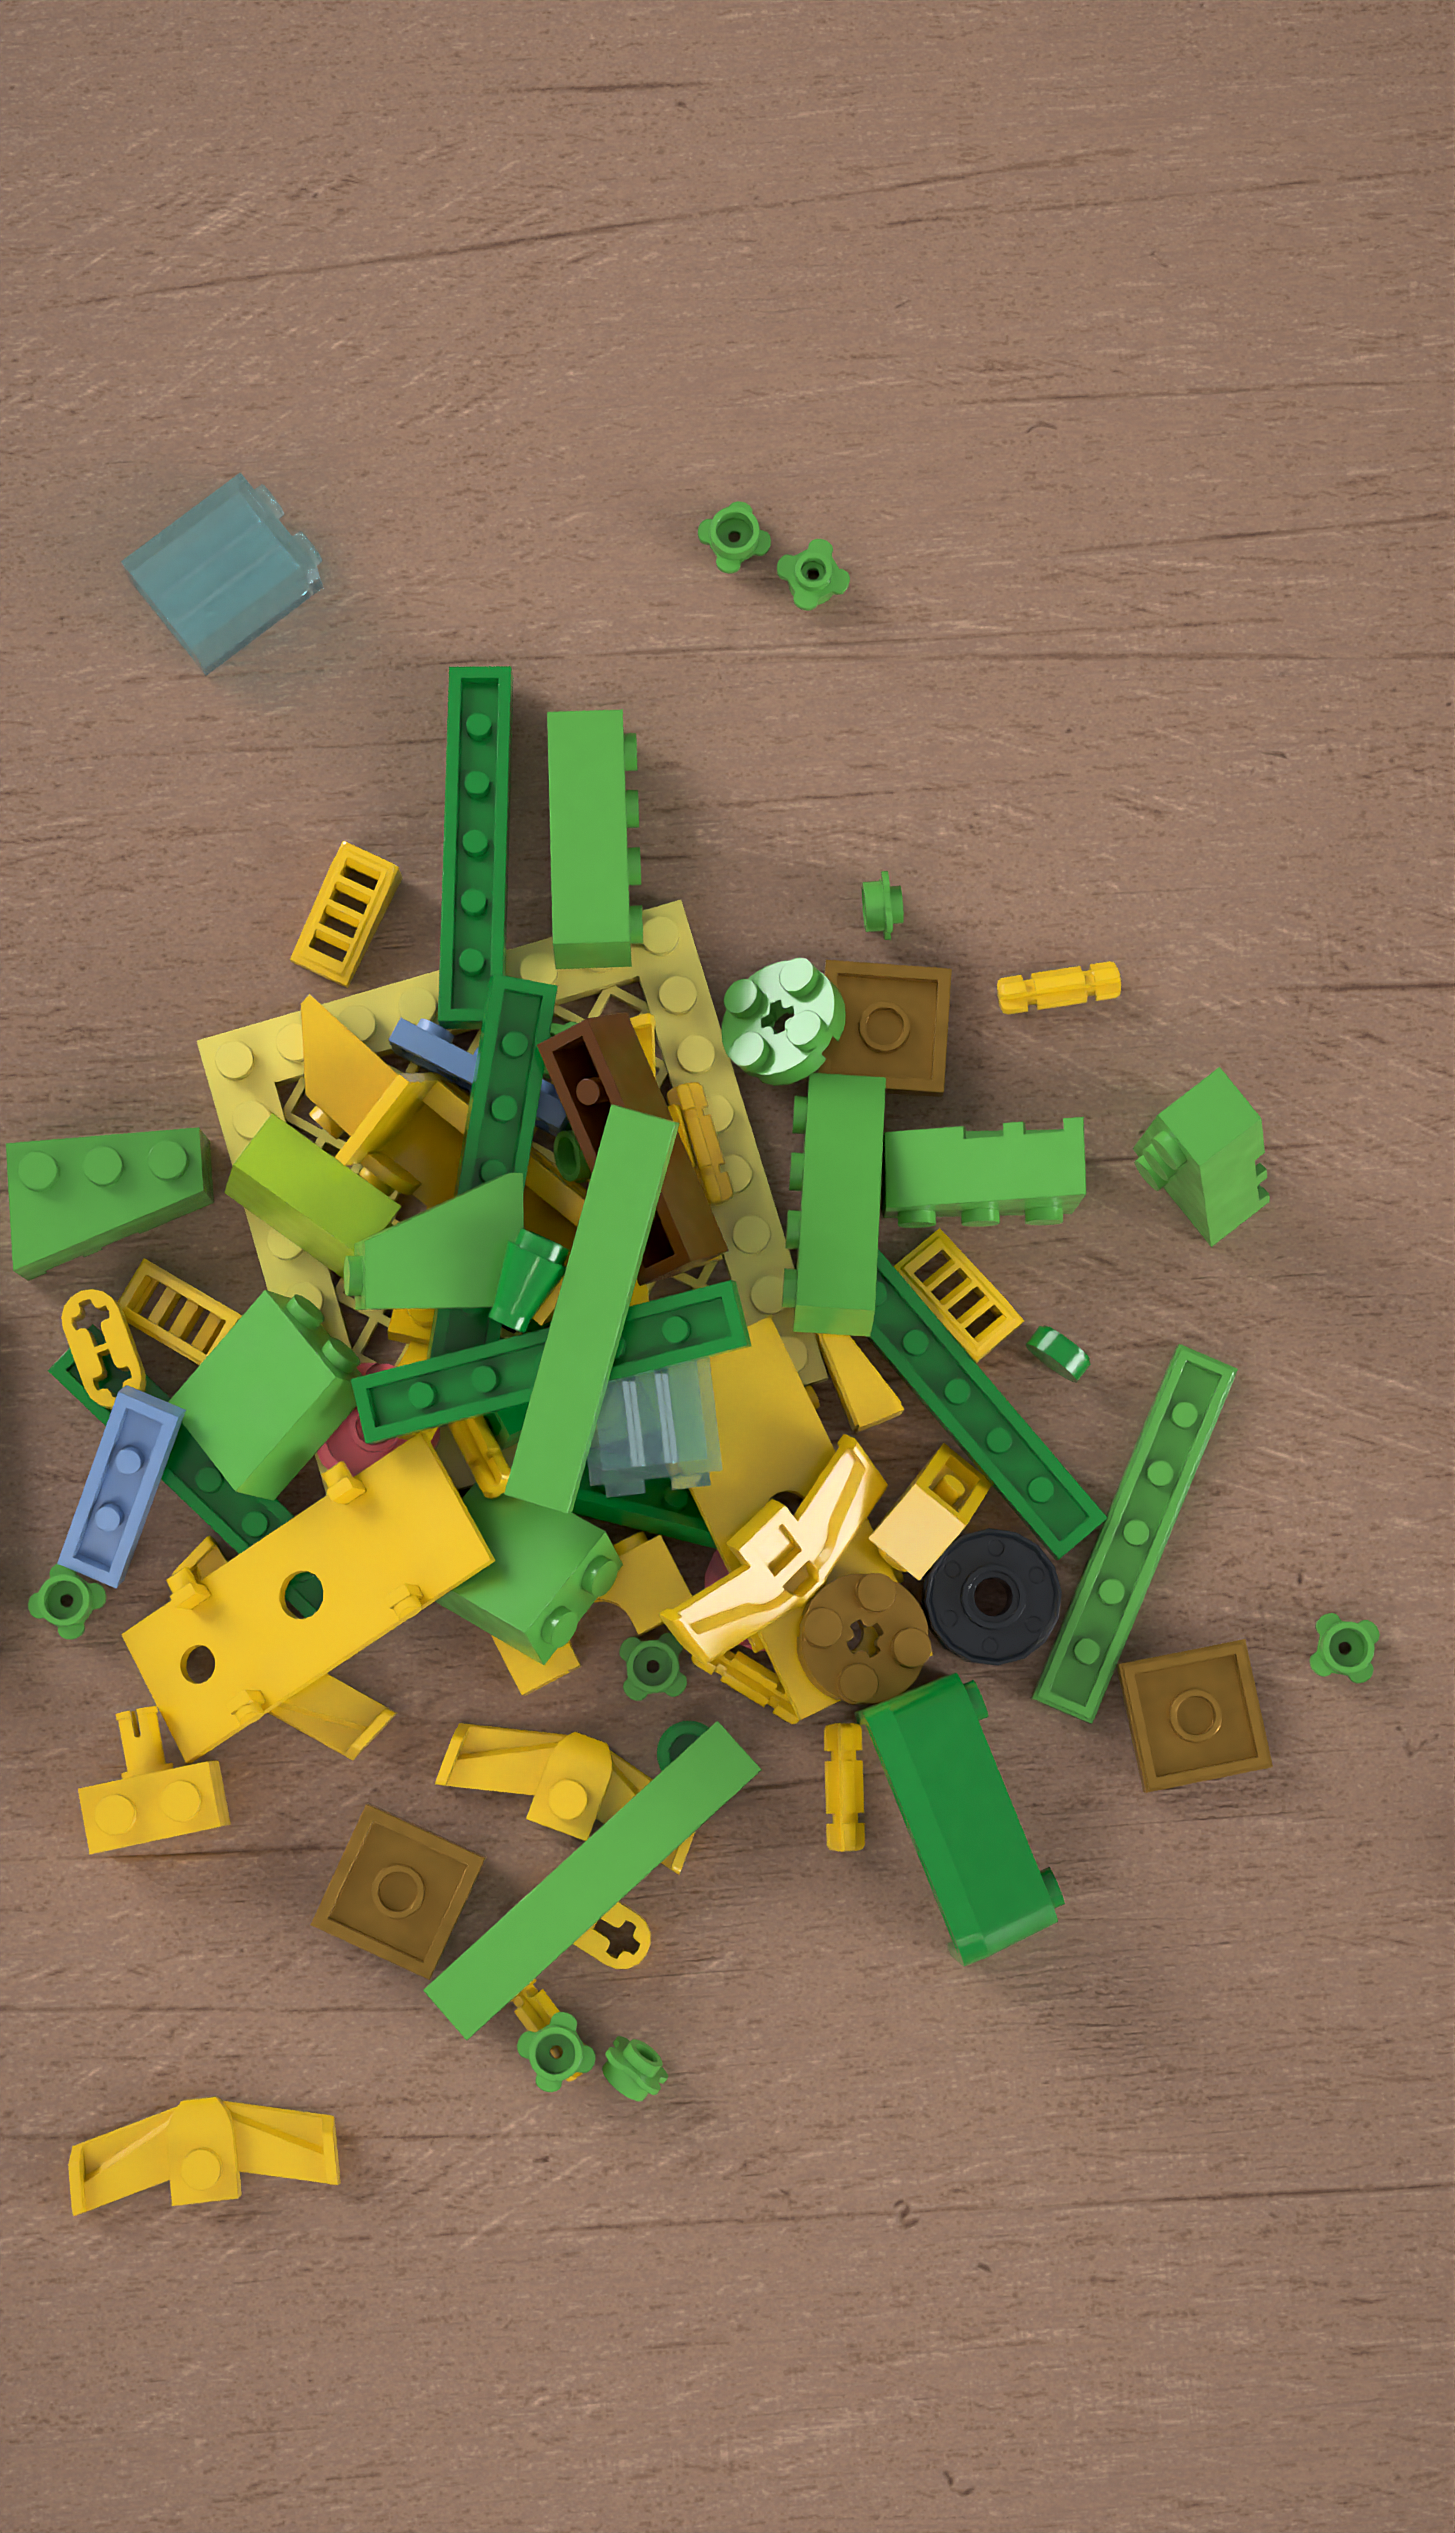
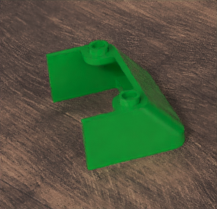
M956 1672L906 1691L884 1702L854 1712L858 1724H865L952 1940V1942L946 1944L950 1955L965 1967L990 1957L1057 1923L1058 1918L1055 1908L1065 1905L1062 1892L1050 1867L1039 1871L979 1723L980 1720L989 1717L976 1682L972 1680L963 1684Z

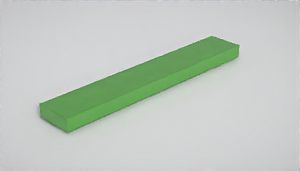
M611 1104L504 1495L566 1514L573 1511L680 1124L678 1122Z
M1181 1344L1176 1346L1106 1514L1107 1519L1103 1522L1030 1699L1088 1724L1093 1723L1238 1371L1237 1368Z
M716 1721L423 1991L466 2040H469L762 1769L726 1729Z

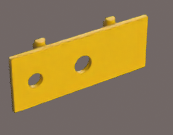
M771 1316L747 1326L751 1347L642 1374L636 1378L670 1450L660 1454L671 1477L682 1473L729 1573L742 1565L726 1543L775 1494L790 1492L804 1500L835 1454L832 1443L816 1412V1409L820 1408L817 1394L810 1385L804 1387ZM866 1518L828 1575L826 1584L849 1574L882 1573L898 1584L904 1581L902 1572L890 1566L881 1557L878 1546L869 1540L874 1531L868 1518ZM805 1606L793 1609L747 1638L754 1653L763 1649L766 1650L799 1720L841 1701L819 1691L808 1679L800 1664L797 1654V1637L800 1636V1623L803 1618L801 1615ZM857 1621L861 1630V1638L857 1647L851 1651L855 1653L864 1650L871 1657L877 1650L874 1646V1641L878 1634L873 1626L864 1628Z
M419 1432L354 1477H352L344 1461L338 1462L321 1474L329 1488L326 1490L328 1495L198 1583L189 1567H184L167 1578L166 1581L173 1593L170 1596L171 1601L121 1634L186 1763L196 1761L251 1723L259 1720L263 1715L496 1561L426 1433ZM311 1572L321 1581L324 1590L323 1601L319 1610L313 1616L306 1619H298L287 1609L285 1590L289 1582L297 1574ZM205 1646L214 1655L215 1670L207 1681L198 1684L188 1675L186 1669L187 1659L195 1648Z

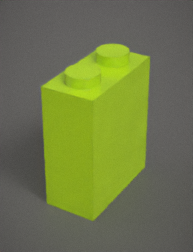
M273 1113L233 1164L224 1191L226 1195L343 1279L345 1257L354 1256V1244L393 1226L392 1222L401 1208V1205L347 1166H344L336 1158Z

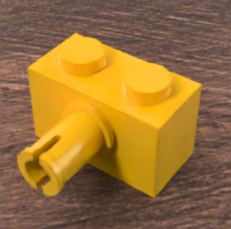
M157 1706L115 1714L116 1721L119 1724L127 1772L121 1773L122 1779L78 1789L90 1854L231 1825L219 1761H206L174 1768L173 1763L166 1764L157 1717Z

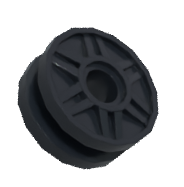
M988 1528L959 1536L949 1545L924 1575L921 1605L928 1629L945 1650L966 1662L999 1666L1025 1659L1046 1642L1059 1619L1062 1591L1055 1566L1039 1545L1016 1532ZM987 1578L1001 1583L1007 1594L1004 1609L995 1616H988L982 1613L974 1600L978 1584Z

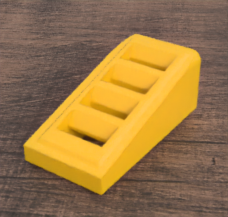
M343 841L327 872L290 961L348 988L402 880L399 867ZM352 869L378 881L375 889H369L348 879ZM340 893L366 904L367 907L364 914L336 902ZM328 917H333L356 928L354 937L351 938L325 926ZM317 939L346 951L343 962L313 949Z
M940 1228L893 1266L975 1363L979 1362L1025 1322L1006 1298ZM941 1252L948 1262L922 1283L914 1273ZM957 1271L964 1281L939 1301L932 1294V1291ZM974 1290L981 1300L956 1320L948 1310ZM990 1309L997 1319L973 1338L966 1328Z
M143 1258L118 1300L127 1323L198 1365L206 1359L242 1317L241 1314ZM160 1282L167 1287L147 1319L140 1314ZM183 1295L188 1299L169 1331H167L163 1327ZM204 1309L210 1311L192 1344L186 1342L185 1340Z
M815 1333L820 1353L852 1431L855 1430L858 1433L902 1415L904 1408L901 1405L900 1399L850 1335Z

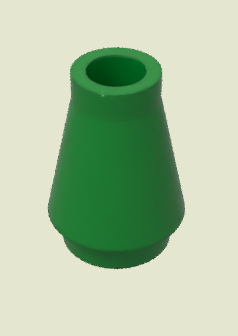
M521 1228L515 1242L508 1240L494 1305L488 1317L525 1333L531 1319L563 1278L567 1267L564 1263L570 1249L539 1234Z

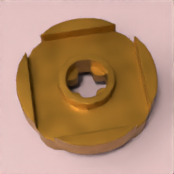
M882 1573L849 1574L827 1583L805 1605L801 1615L803 1618L800 1623V1636L797 1637V1654L803 1671L811 1683L823 1694L836 1700H843L849 1704L874 1705L902 1694L918 1678L923 1664L929 1659L931 1654L928 1625L919 1603L906 1588ZM855 1621H859L864 1628L873 1626L878 1634L874 1641V1646L877 1650L871 1657L864 1650L853 1653L848 1647L847 1642L854 1637L850 1626Z

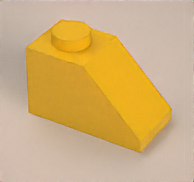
M309 994L301 1003L305 1095L316 1104L309 1115L337 1140L344 1132H347L350 1136L354 1133L399 1074Z
M943 1443L886 1513L869 1537V1540L878 1546L881 1557L890 1566L902 1572L908 1571L916 1579L920 1580L967 1526L992 1485L983 1474Z

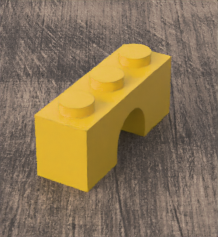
M641 1531L614 1545L623 1566L618 1571L615 1582L610 1590L603 1596L598 1597L594 1603L608 1602L623 1609L631 1619L638 1635L641 1636L664 1624L658 1615L667 1608L672 1610L691 1598L692 1595L661 1535L648 1541L644 1531ZM491 1635L522 1696H526L582 1667L570 1640L564 1646L557 1648L546 1664L542 1665Z

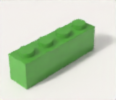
M623 709L547 712L552 933L555 968L632 967L631 944H643L642 905L630 906L629 886L641 885L640 847H628L627 828H640L638 790H626L625 771H638L636 733H624Z
M812 1073L809 1075L807 1096L795 1095L792 1134H804L803 1153L791 1152L789 1191H801L800 1211L788 1210L785 1248L798 1249L797 1269H784L782 1307L794 1308L793 1332L871 1337L876 1301L885 1077Z

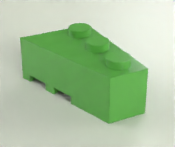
M1220 1067L1159 1113L1133 1147L1134 1152L1139 1157L1134 1161V1164L1143 1179L1156 1191L1164 1188L1211 1247L1270 1202L1269 1193L1259 1185L1268 1178L1267 1169L1261 1163L1255 1165V1160L1265 1153L1262 1118Z
M1084 1117L1063 1118L1064 1129L1026 1130L1025 1123L1022 1121L1003 1123V1130L966 1131L964 1126L884 1132L882 1152L883 1218H898V1226L904 1228L931 1227L936 1225V1217L961 1216V1225L971 1227L1000 1224L999 1216L1025 1215V1224L1028 1225L1063 1223V1214H1072L1086 1195Z
M199 1127L6 1143L13 1271L27 1281L44 1275L47 1270L80 1256L87 1257L103 1250L102 1247L137 1232L139 1234L214 1203L210 1140Z

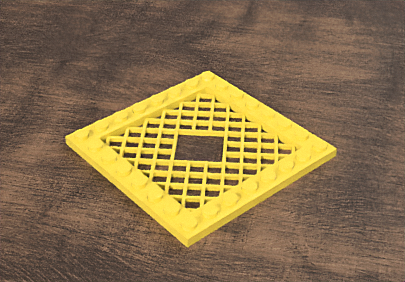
M681 899L642 911L643 944H631L632 967L556 969L553 937L506 950V976L558 986L553 1015L566 1022L573 1021L579 1023L585 1019L559 1006L560 1004L598 993L601 994L587 1018L600 1016L611 996L640 1011L639 1015L651 1013L655 1016L656 1028H654V1032L663 1058L661 1060L655 1057V1068L659 1071L656 1075L659 1088L661 1089L667 1076L672 1088L684 1083L699 1082L704 1088L709 1105L703 1109L704 1114L712 1116L725 1160V1164L721 1165L720 1169L722 1173L726 1171L729 1173L734 1194L730 1200L710 1207L729 1251L721 1254V1256L723 1255L730 1280L736 1281L746 1325L749 1326L771 1316L804 1387L827 1381L828 1376L815 1333L793 1332L794 1308L782 1307L784 1269L795 1268L789 1249L785 1248L786 1239L732 1063L723 1046L720 1024ZM439 970L321 1005L379 1057L390 1055L394 1052L389 1043V1038L400 1018L416 1026L421 1018L439 1025ZM640 982L645 1001L618 987ZM301 1010L197 1040L232 1166L272 1113L287 1124L289 1123L317 1138L315 1144L323 1150L326 1144L338 1150L344 1146L346 1142L339 1138L336 1140L325 1129H320L293 1114L305 1093ZM475 1029L446 1030L452 1033L453 1035H458ZM479 1029L467 1051L472 1055L477 1047H479L481 1029ZM410 1062L405 1073H417L420 1066ZM390 1066L397 1074H404L402 1071ZM298 1081L283 1108L278 1087ZM534 1127L533 1136H534V1134L536 1133V1131H537V1129H538L537 1127ZM532 1141V1146L556 1165L554 1152ZM353 1164L351 1170L360 1176L359 1172L364 1166ZM395 1190L390 1198L396 1202L400 1192ZM244 1207L268 1291L290 1298L295 1294L305 1297L324 1315L325 1320L321 1325L328 1334L346 1344L358 1356L360 1364L377 1363L362 1355L378 1324L389 1327L391 1318L384 1315L386 1310H355V1299L346 1296L344 1279L342 1277L335 1288L331 1270ZM396 1219L392 1222L393 1225L399 1223ZM718 1261L705 1265L698 1279L685 1272L672 1278L691 1287L692 1290L709 1286L706 1283ZM657 1281L647 1284L648 1296ZM340 1303L369 1318L354 1347H352ZM501 1327L500 1338L502 1339L522 1335L518 1331L514 1334ZM406 1344L405 1348L403 1349L400 1357L398 1358L395 1364V1367L398 1366L409 1344ZM638 1376L607 1384L591 1448L601 1449L661 1431L636 1379ZM448 1425L440 1427V1442L436 1449L437 1455L458 1491L472 1487L476 1480ZM518 1443L503 1451L501 1450L510 1470ZM316 1452L315 1457L321 1475L328 1469L321 1463ZM321 1475L324 1489L326 1492V1490L329 1488Z

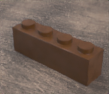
M627 1012L587 1018L537 1045L591 1174L594 1169L611 1104L673 1121ZM678 1131L638 1272L637 1281L639 1286L679 1275L729 1251Z

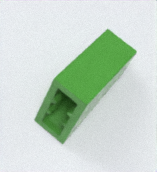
M508 1173L495 1177L355 1243L354 1256H346L344 1261L346 1296H355V1310L492 1308L508 1240L515 1242L521 1228H524L523 1173Z

